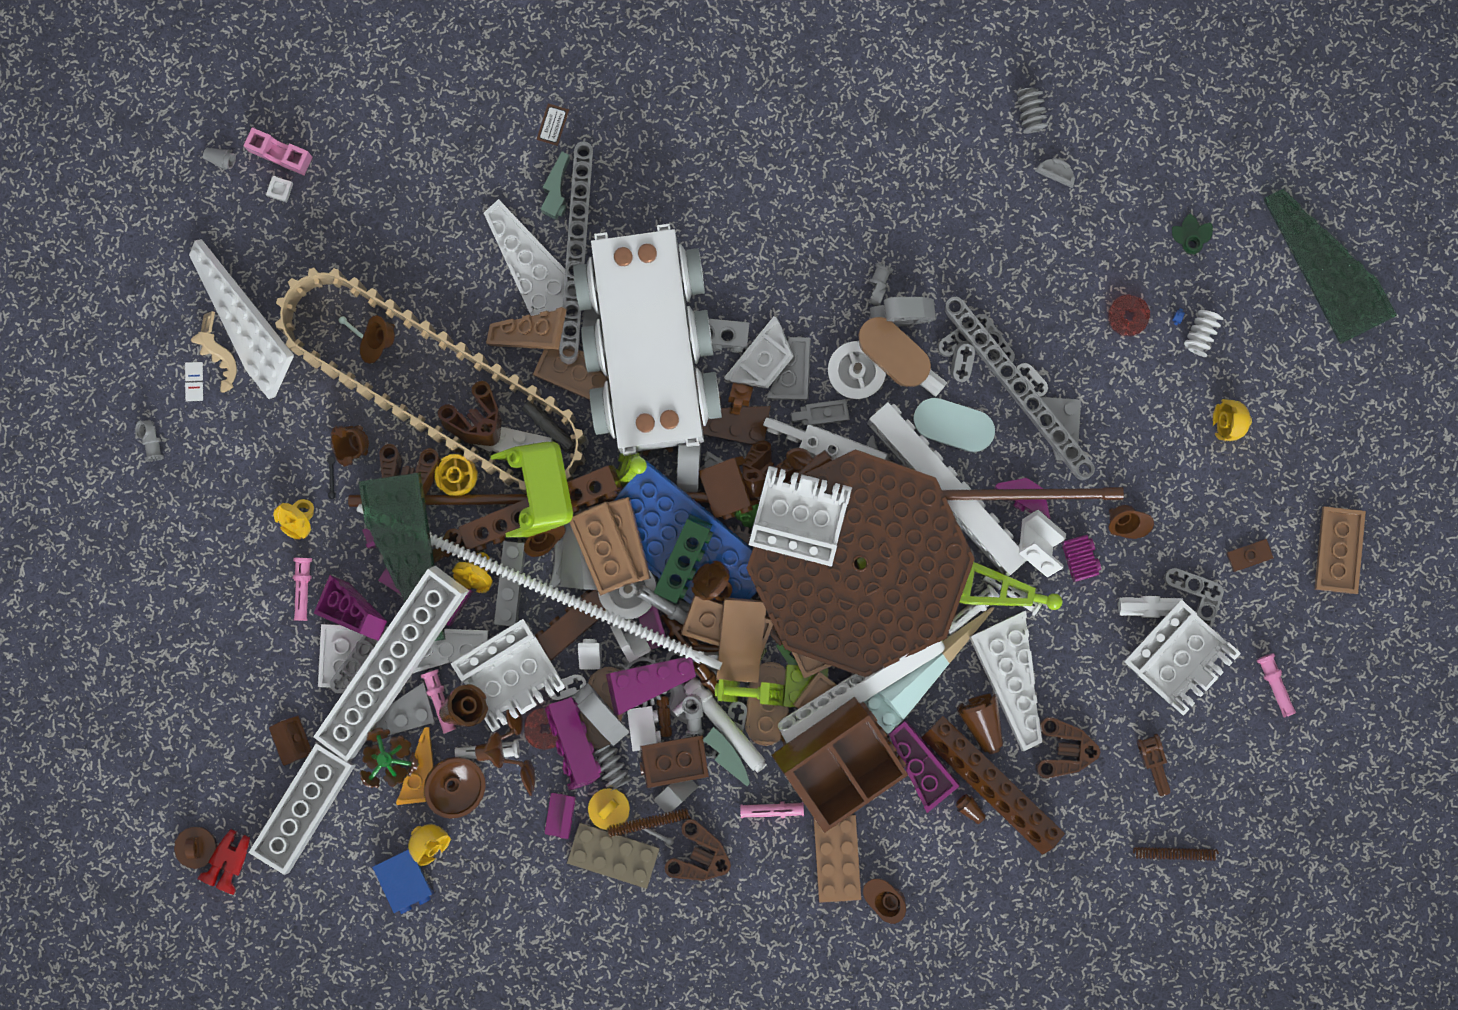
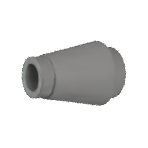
M207 147L203 153V159L224 170L232 169L235 164L236 156L231 150Z

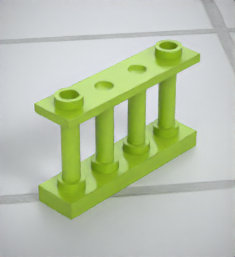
M719 679V684L716 683L715 696H718L717 701L736 703L740 696L757 698L760 700V704L783 706L785 685L761 682V687H758V689L739 687L740 682Z

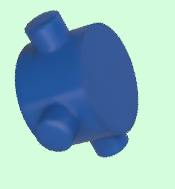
M1183 309L1176 310L1172 319L1175 325L1181 324L1185 315Z

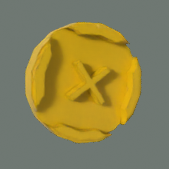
M301 499L293 505L281 503L274 509V520L276 523L279 521L281 524L280 528L285 534L299 540L306 538L310 534L311 526L309 520L314 514L313 503ZM307 508L309 511L302 512L299 509Z
M484 552L476 553V555L481 554V557L486 556L487 560L490 559ZM458 562L452 570L454 579L466 589L474 588L477 593H486L492 586L493 581L488 574L489 569L486 571L485 567L480 568L478 565H474V562Z
M601 789L589 801V817L594 825L600 829L607 830L610 825L613 829V824L616 827V824L625 823L629 817V801L617 789Z

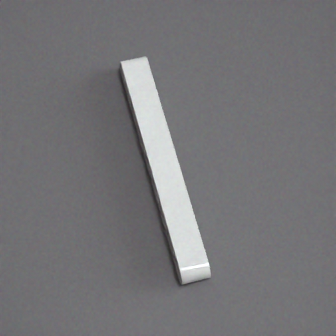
M943 641L937 642L906 657L907 655L900 657V661L886 668L883 666L881 670L867 677L854 674L786 716L778 723V728L786 743L792 741L855 697L859 703L864 702L941 654L945 649Z

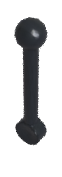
M329 456L327 458L330 472V492L328 497L329 499H334L336 497L334 492V464L336 460L333 456Z

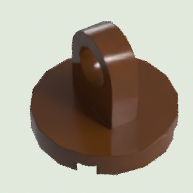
M719 561L704 564L696 572L692 580L694 585L691 588L694 595L701 600L715 598L718 601H724V598H729L732 593V586L728 582L730 577L728 568Z
M197 826L182 831L175 840L174 845L178 861L187 868L193 869L208 865L212 854L217 848L214 835L206 828Z

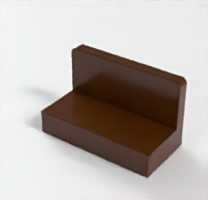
M299 716L280 721L269 727L283 766L309 756L312 750Z

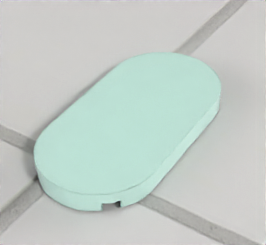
M930 398L920 403L914 413V424L920 435L942 444L968 452H978L987 448L994 439L995 427L993 421L988 415L978 410L943 399Z

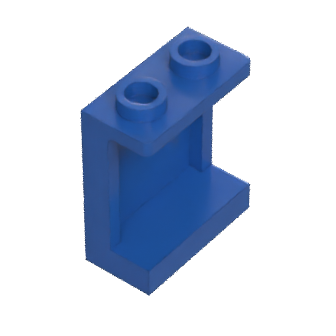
M409 849L372 867L393 913L399 911L400 914H403L412 909V904L419 902L421 905L431 900L430 895L434 894L421 867L410 855Z

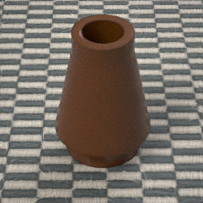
M968 794L961 796L955 804L958 812L977 824H980L986 818L977 802Z

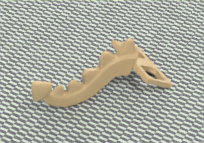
M211 311L204 314L201 332L192 337L191 342L202 345L201 355L212 354V362L215 363L222 360L219 367L227 368L228 370L223 372L227 379L221 381L220 391L223 393L233 388L232 383L236 377L237 366L232 353L215 342L214 334H209L212 332L215 312Z

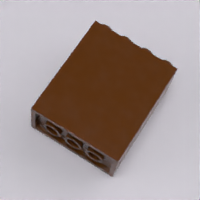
M855 697L771 754L824 833L908 776L904 769L907 765L896 752V748L887 738L883 728L877 723L878 720L864 702L859 703Z

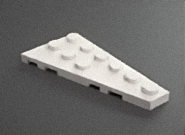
M498 199L484 212V215L530 315H538L543 311L551 312L555 311L556 308L563 307L565 269ZM569 289L568 294L576 296V289Z
M1026 611L1018 613L969 637L1021 751L1028 750L1042 743L1040 719L1036 705L1037 695H1035L1034 689L1035 679L1032 655L1028 640L1029 631L1026 624Z

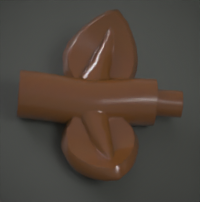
M803 448L791 449L786 455L789 465L797 470L795 473H799L798 477L833 460L826 450L813 458L809 451Z

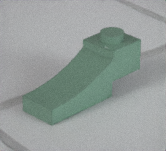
M561 152L543 186L544 192L548 193L541 207V212L555 220L559 216L562 217L567 208L565 198L562 197V184L566 168L570 162V156L564 152Z

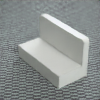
M613 625L610 626L629 663L651 651L645 637L641 639V636H635L634 632L632 634L629 632L624 634L621 629H618V625L615 627Z

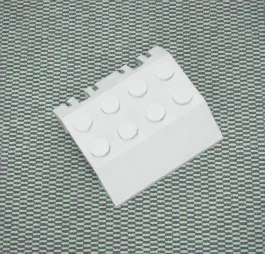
M769 466L749 545L832 566L852 487L843 485L841 494H839L840 484L835 483L832 495L824 493L827 488L826 480H822L820 488H817L818 478L801 475L800 482L797 483L799 473L794 472L791 477V484L783 482L786 475L785 470L781 469L779 478H777L778 468Z
M1180 600L1124 662L1184 716L1189 708L1182 701L1184 700L1191 707L1195 704L1193 699L1185 695V693L1191 689L1197 696L1201 697L1204 693L1196 686L1199 685L1207 691L1218 679L1210 670L1213 669L1220 676L1223 673L1222 669L1214 664L1219 657L1222 662L1230 666L1233 662L1225 654L1235 660L1241 653L1197 616V613L1184 601Z
M524 619L451 663L461 682H464L465 685L472 684L480 688L486 695L487 699L485 700L488 712L484 719L492 732L501 728L497 719L500 720L503 726L507 724V719L503 715L504 711L509 709L511 716L516 719L519 715L515 708L522 715L537 705L533 698L534 696L539 703L543 702V696L539 692L543 687H545L550 696L555 694L551 687L552 685L557 692L565 688L558 672Z

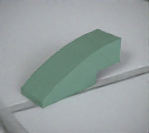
M713 727L703 741L719 753L714 760L748 786L750 781L739 755L728 740Z

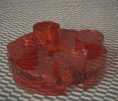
M1129 294L1118 297L1108 310L1109 324L1121 336L1138 335L1146 328L1150 318V310L1147 303L1140 297ZM1126 310L1129 313H1134L1132 321L1124 318Z
M545 708L534 710L525 721L524 733L527 741L538 749L555 748L558 738L552 735L551 728L549 727V734L540 733L542 729L540 725L542 723L544 725L549 724Z

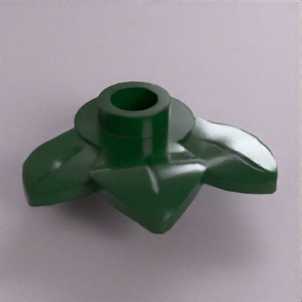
M1189 214L1183 220L1182 227H1172V237L1174 240L1182 245L1186 253L1191 255L1199 253L1203 248V244L1211 239L1213 233L1212 223L1200 226L1192 214ZM1190 241L1195 242V248L1189 246Z

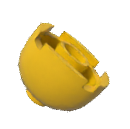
M1222 399V403L1217 404L1213 412V426L1217 423L1218 432L1215 433V436L1223 441L1238 440L1245 436L1251 426L1252 418L1249 410L1240 401Z
M450 454L445 456L435 469L436 484L439 489L448 495L461 496L469 493L477 482L478 471L475 464L467 460L463 455Z
M437 825L417 826L411 832L412 836L409 839L408 849L413 860L419 866H424L435 860L432 856L439 849L443 852L448 847L451 838L445 830Z

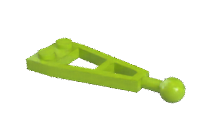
M638 451L636 452L637 454L626 456L621 454V452L619 454L618 461L620 464L616 472L622 488L636 474L644 473L647 468L646 461L640 457Z
M974 562L959 603L970 605L1032 606L1033 602L1046 604L1051 610H1058L1062 606L1063 601L1061 596L1055 593L1049 596L1036 594V588ZM978 572L1001 582L999 597L970 596L974 573ZM1008 586L1027 593V598H1006Z

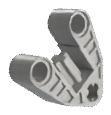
M926 297L884 299V305L870 308L871 318H886V321H892L897 327L935 321L934 299Z
M701 443L698 446L687 447L686 444H679L677 486L684 492H698Z
M589 683L572 696L582 713L613 746L629 733V730L614 715V712Z

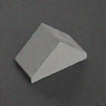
M693 780L670 784L654 801L668 814V812H672L698 786Z

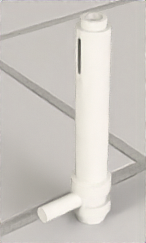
M696 677L686 683L683 687L686 691L685 694L687 696L696 694L701 698L703 712L748 766L757 773L767 765L764 757L716 702L712 692L709 689L706 690ZM694 699L687 700L688 708L692 704L696 707L698 706ZM682 703L672 710L677 717L684 712Z

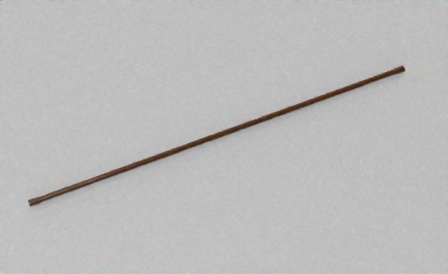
M1123 487L942 490L946 500L1124 499ZM685 492L697 503H709L706 492ZM575 493L577 500L582 498V493ZM362 494L349 495L348 497L349 507H358L359 504L367 507L396 506L390 495ZM527 494L424 495L413 505H508L518 503L528 497ZM617 496L609 499H606V497H602L598 499L599 503L597 504L611 502ZM750 497V500H751V501L758 500V502H760V498H761V497H755V498H751V497Z

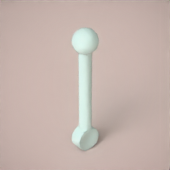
M341 316L339 318L340 324H345L361 339L363 338V334L347 322L346 317Z

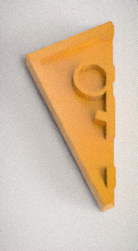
M430 727L424 728L415 751L419 766L416 771L412 772L410 777L407 773L396 805L426 802L424 798V783L427 775L434 767Z

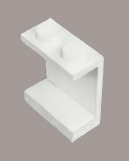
M1036 510L1022 519L1019 554L1046 577H1049L1063 568V564L1053 557L1052 554L1053 547L1066 539V533L1043 513Z

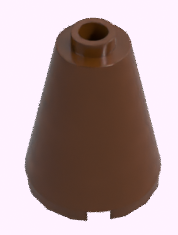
M472 684L460 685L447 697L439 710V716L447 724L465 727L475 726L481 723L488 712L485 700L487 699L486 695L480 688Z
M991 693L970 698L968 699L969 704L965 706L963 702L959 704L957 711L983 752H988L989 754L999 752L1001 750L1000 747L1003 746L996 694L991 696Z

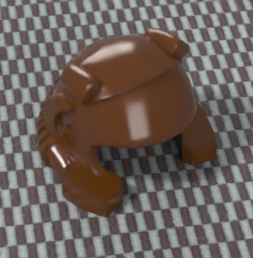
M360 425L354 427L335 426L332 429L330 441L332 451L338 463L343 465V467L352 465V459L368 454L369 440L365 432L362 431L363 427Z

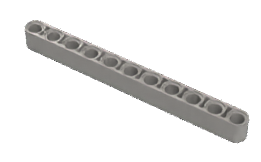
M585 141L577 143L574 149L563 308L567 310L573 308L577 311V314L569 316L566 313L559 356L561 361L566 364H572L577 360L581 311L578 306L577 295H569L568 290L575 289L574 276L569 271L573 269L574 265L585 264L593 148L591 144ZM581 150H585L589 154L582 157L578 153ZM579 170H585L587 172V175L579 176L577 172ZM579 189H582L586 192V194L584 196H578L575 192ZM581 209L584 211V214L577 216L574 214V211ZM580 229L583 231V234L575 236L572 231ZM579 249L582 253L579 256H574L571 254V251ZM571 328L575 330L576 334L567 336L564 332ZM565 349H572L574 354L567 357L563 354V351Z
M959 297L949 298L945 306L946 315L969 344L974 347L977 354L1075 477L1080 480L1090 478L1095 471L1091 460L965 302ZM957 303L960 306V310L952 312L949 309V305ZM964 319H970L973 323V326L971 328H965L962 325V321ZM977 335L984 336L986 343L982 345L977 344L975 337ZM995 351L998 353L999 359L996 361L990 360L988 353ZM1004 367L1009 368L1012 375L1004 377L1001 374V369ZM1017 383L1022 384L1025 389L1024 392H1015L1014 385ZM1035 400L1037 402V409H1029L1027 401ZM1047 416L1050 419V425L1043 426L1040 423V417ZM1053 433H1061L1063 441H1054ZM1068 448L1074 449L1076 451V458H1068L1066 450ZM1080 465L1088 466V475H1082L1079 472Z

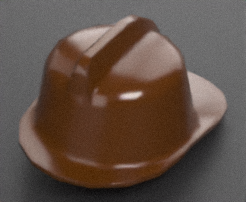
M378 315L372 316L369 319L360 344L361 358L368 364L375 363L381 356L383 349L391 347L395 340V325L385 322Z
M1121 505L1115 509H1109L1110 523L1108 528L1109 532L1113 535L1137 539L1148 535L1154 527V520L1151 515L1136 511L1132 506Z
M562 525L531 537H525V553L531 557L545 555L564 536L565 527Z
M871 879L864 885L863 895L866 902L883 921L896 924L905 917V897L899 889L894 888L882 879Z

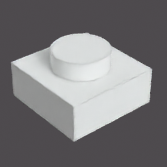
M272 176L266 196L287 203L293 182Z

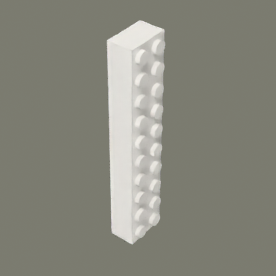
M887 402L869 418L867 424L907 468L936 477L941 490H971L964 481L961 483L956 478L958 474L951 466L946 467L942 462L944 460L943 457L936 450L933 452L928 447L930 444L923 435L918 436L914 431L916 429L915 426L908 419L905 421L900 416L902 412L895 404L890 405ZM947 500L958 525L1002 574L1010 576L1027 561L1019 554L1020 544L1017 545L1012 540L1014 536L1008 529L1005 528L1003 530L998 523L1000 521L993 513L989 514L984 509L986 505L982 500Z
M437 566L427 569L320 726L314 738L344 761L348 762L353 759L366 742L367 734L375 729L469 590Z

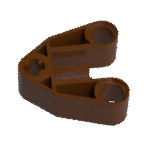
M478 381L472 386V393L477 405L481 408L486 418L476 408L474 410L470 409L466 416L474 424L472 427L465 417L450 404H445L439 408L438 417L444 429L465 442L494 446L500 440L502 418L489 384L485 381Z
M764 440L755 442L744 459L746 464L743 465V480L751 498L761 497L768 467H774L771 444ZM787 458L775 467L778 468L777 478H779L780 470H785L784 483L790 481L793 473L797 471L789 465Z
M386 444L380 449L382 481L398 508H410L429 491L435 480V469L441 462L436 450L428 448L421 452L416 471L414 468H410V466L402 467L401 472L402 458L397 447L393 444ZM395 454L393 458L387 459L389 455ZM435 459L432 463H427L428 460Z
M1052 717L1041 720L1040 729L1043 735L1079 741L1078 744L1058 743L1057 755L1077 757V761L1042 759L1038 761L1035 767L1036 773L1040 777L1053 778L1076 773L1099 758V746L1082 729ZM1047 721L1054 723L1055 728L1051 733L1046 732L1044 729ZM1088 746H1091V750H1094V755L1091 754L1090 758L1085 753V749H1089ZM1044 763H1048L1051 766V771L1047 775L1041 772V766Z
M686 820L682 825L683 835L697 842V844L715 851V854L713 855L695 847L690 858L709 866L708 870L679 858H671L665 864L666 874L672 878L705 881L727 874L730 870L731 862L721 841L697 820ZM688 823H694L697 826L695 834L691 835L686 832L685 826ZM720 859L725 860V865L727 866L725 870L722 868V871L718 870V865L715 864L717 861L720 862ZM671 862H677L680 865L678 873H671L668 866Z

